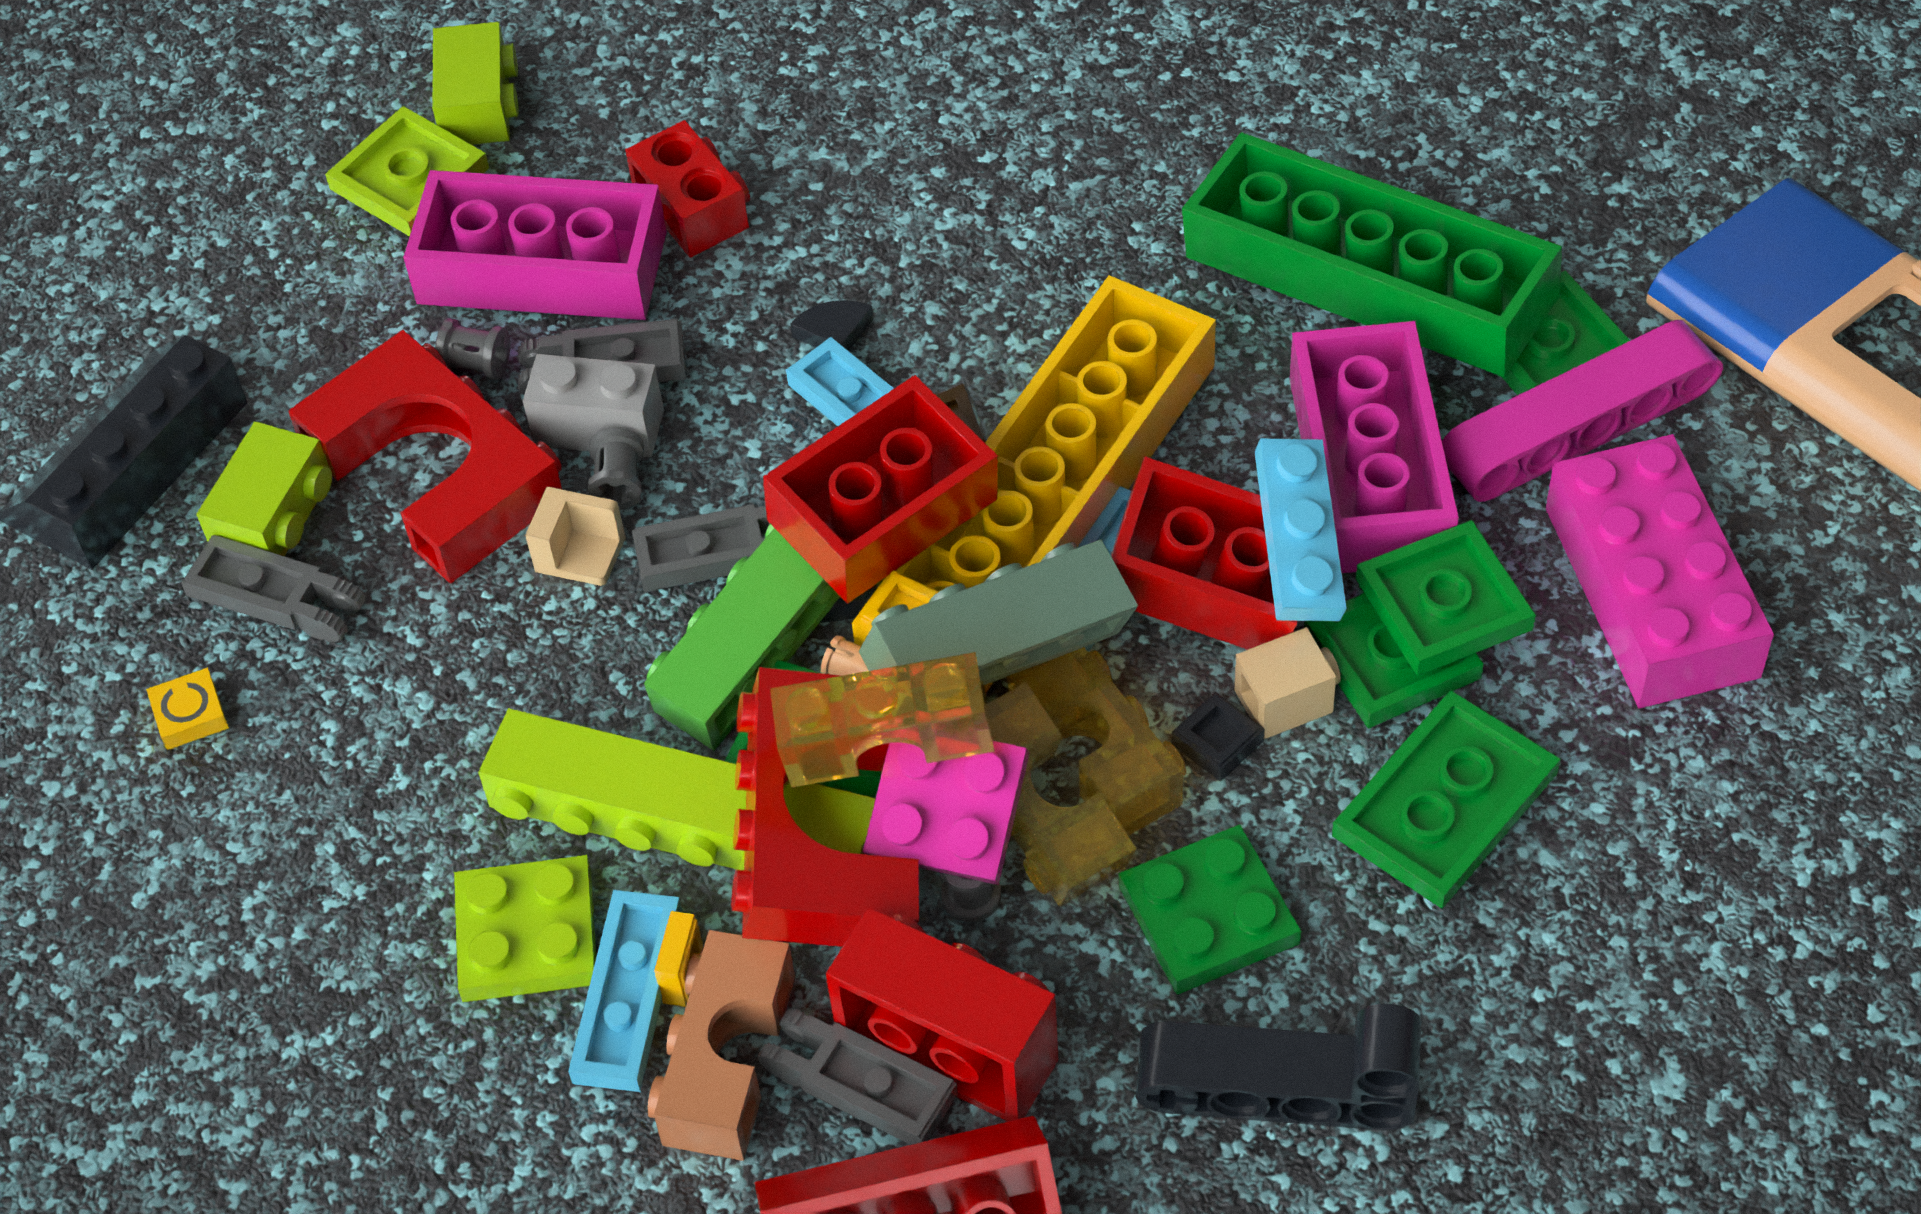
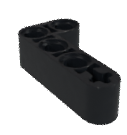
M1376 1004L1365 1007L1358 1012L1354 1035L1176 1021L1152 1023L1144 1027L1141 1032L1135 1097L1137 1102L1143 1107L1167 1114L1370 1130L1401 1129L1410 1125L1415 1116L1420 1078L1421 1019L1414 1010L1394 1004Z

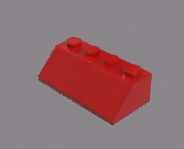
M1035 1116L754 1182L760 1214H1062L1048 1143Z

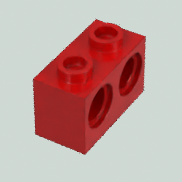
M685 120L625 149L631 182L659 186L666 230L689 258L749 228L745 203L750 201V193L746 183L737 171L729 172L723 166L712 141L706 136L700 138Z

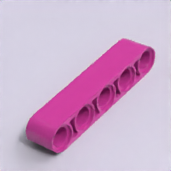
M1683 320L1668 322L1454 427L1442 440L1447 467L1476 501L1485 502L1494 499L1552 470L1553 463L1579 457L1706 393L1720 378L1723 371V363Z

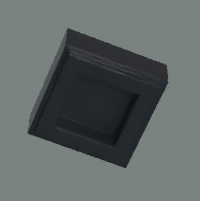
M1215 692L1172 731V745L1221 782L1264 741L1265 729Z

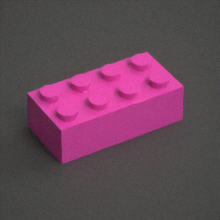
M430 170L403 257L416 304L646 320L667 233L659 186L654 184Z
M1415 321L1292 333L1290 385L1300 438L1323 440L1341 573L1357 572V564L1457 526L1458 512Z
M1671 434L1553 463L1545 509L1638 709L1760 679L1774 633L1674 435Z

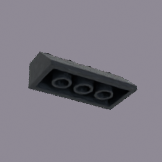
M186 335L154 350L0 510V521L93 570L248 403L231 357Z

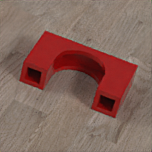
M403 329L288 410L296 433L320 440L328 466L332 472V477L337 481L390 443L412 434L426 432L444 433L461 439L471 447L466 459L453 474L400 512L412 549L450 584L530 525L547 487L562 490L558 474L562 470V466L553 450L542 441H538L536 444L523 434L519 423L510 412L504 408L494 409L485 401L478 386L468 376L462 375L458 378L447 368L444 359L432 345L425 343L421 346Z
M759 667L752 693L741 692L737 712V732L748 733L747 750H739L735 789L746 791V809L737 810L734 824L733 848L734 850L745 851L744 870H735L731 907L732 911L743 912L742 938L843 947L868 907L889 917L892 914L906 916L918 924L919 859L848 853L828 848L810 838L800 829L791 817L784 798L783 789L792 780L815 769L837 767L882 772L894 722L900 721L918 725V711L894 720L872 678Z

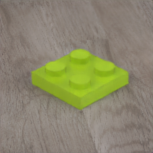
M402 106L325 175L330 190L410 236L430 170L485 173L490 168L485 152Z
M587 855L454 872L458 991L462 1002L590 986L596 962L591 867Z

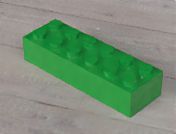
M1243 132L1237 136L1182 207L1186 258L1366 326L1415 321L1420 346L1504 378L1560 297L1562 246Z

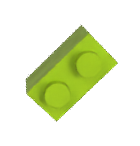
M500 22L433 28L432 109L436 124L471 145L510 141L509 118L518 117L519 108L516 87L514 83H509V78L518 77V64L514 43L504 44Z
M254 421L196 514L207 542L211 536L216 535L281 556H285L289 549H293L301 539L305 521L316 503L321 502L327 496L332 482V472L328 466L320 440Z

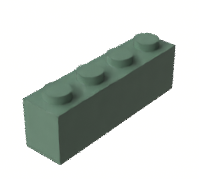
M1102 539L1079 548L1074 542H1070L1051 550L1042 558L1041 562L1024 568H1022L1020 563L1006 565L992 573L984 583L966 589L963 583L951 585L935 594L929 603L909 610L907 605L901 604L885 610L872 621V628L863 642L859 653L895 720L1117 635L1134 613L1138 604Z

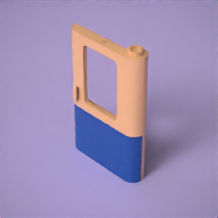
M1787 178L1672 258L1661 269L1647 293L1646 302L1650 307L1671 321L1683 320L1704 344L1921 492V398L1833 339V337L1891 294L1904 295L1921 306V259L1918 260L1793 178Z

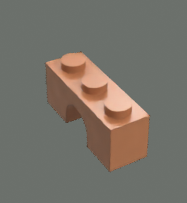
M709 930L702 955L693 954L691 956L685 978V992L689 995L684 1015L675 1014L673 1016L668 1031L666 1049L667 1054L671 1058L665 1077L658 1075L655 1077L648 1099V1116L655 1118L662 1146L744 1161L761 1101L755 1067L729 1062L719 1057L718 1053L727 1041L740 1034L761 1033L779 1037L781 1030L780 1020L786 1012L795 980L789 943L742 938V935Z

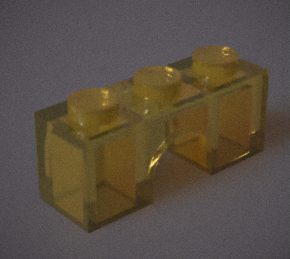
M1083 647L1007 676L1009 705L1043 749L1071 736L1090 737L1103 745L1095 752L1079 760L1080 797L1116 843L1182 806L1183 776L1186 775V767L1180 753L1171 742L1165 740L1161 743L1151 731L1148 718L1141 704L1130 694L1125 697L1112 682L1110 669L1099 652L1094 649L1088 652Z
M976 652L770 689L777 749L792 788L859 776L857 762L859 755L869 748L886 743H908L919 747L924 752L927 764L995 752L986 693Z
M1027 682L958 721L955 733L1025 747L1030 753L1010 837L1013 836L1025 853L1027 857L1023 860L1025 871L1041 894L1045 895L1050 892L1058 906L1061 907L1128 865L1136 851V847L1100 793L1079 805L1059 807L1046 802L1034 789L1031 781V771L1054 757L1062 735Z

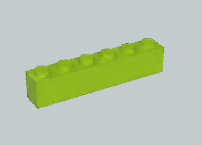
M508 708L478 772L489 807L512 819L522 820L531 817L551 822L562 830L575 835H586L590 832L614 838L624 846L634 850L646 851L653 848L677 854L685 861L697 866L707 867L716 864L732 869L744 870L745 851L734 850L733 848L736 813L738 809H746V791L735 789L736 764ZM799 779L792 780L783 789L785 803L791 817L810 838L837 851L864 854L863 848L876 798Z

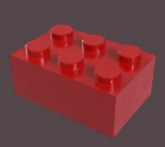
M914 375L764 475L763 485L767 521L848 604L890 575L893 570L896 571L998 499V455Z
M1144 456L1110 554L1138 604L1135 611L1247 650L1293 633L1298 621L1276 620L1260 495Z
M868 907L825 973L834 1023L836 1022L953 1079L957 1083L958 1095L956 1097L1007 1122L1025 1118L1059 1060L1055 994L1050 992L1043 982L1024 972L1011 974L987 963L986 959L978 951L962 943L949 945L926 934L921 926L906 916L892 914L889 917Z

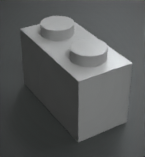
M536 354L523 398L530 432L535 444L538 441H542L550 448L589 451V442L597 432L608 428H621L638 434L643 440V457H652L664 413L655 364Z

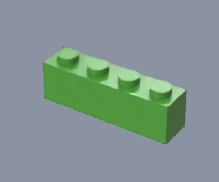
M771 524L768 526L764 541L750 557H742L733 566L727 577L726 586L712 603H705L695 611L688 623L686 634L671 651L662 652L654 660L647 673V680L644 682L653 711L713 751L737 724L741 692L752 693L759 667L773 668L777 659L788 662L834 606V603L840 598L835 590Z

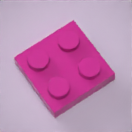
M895 721L863 853L919 859V868L999 885L1030 755L1029 751L1025 747Z

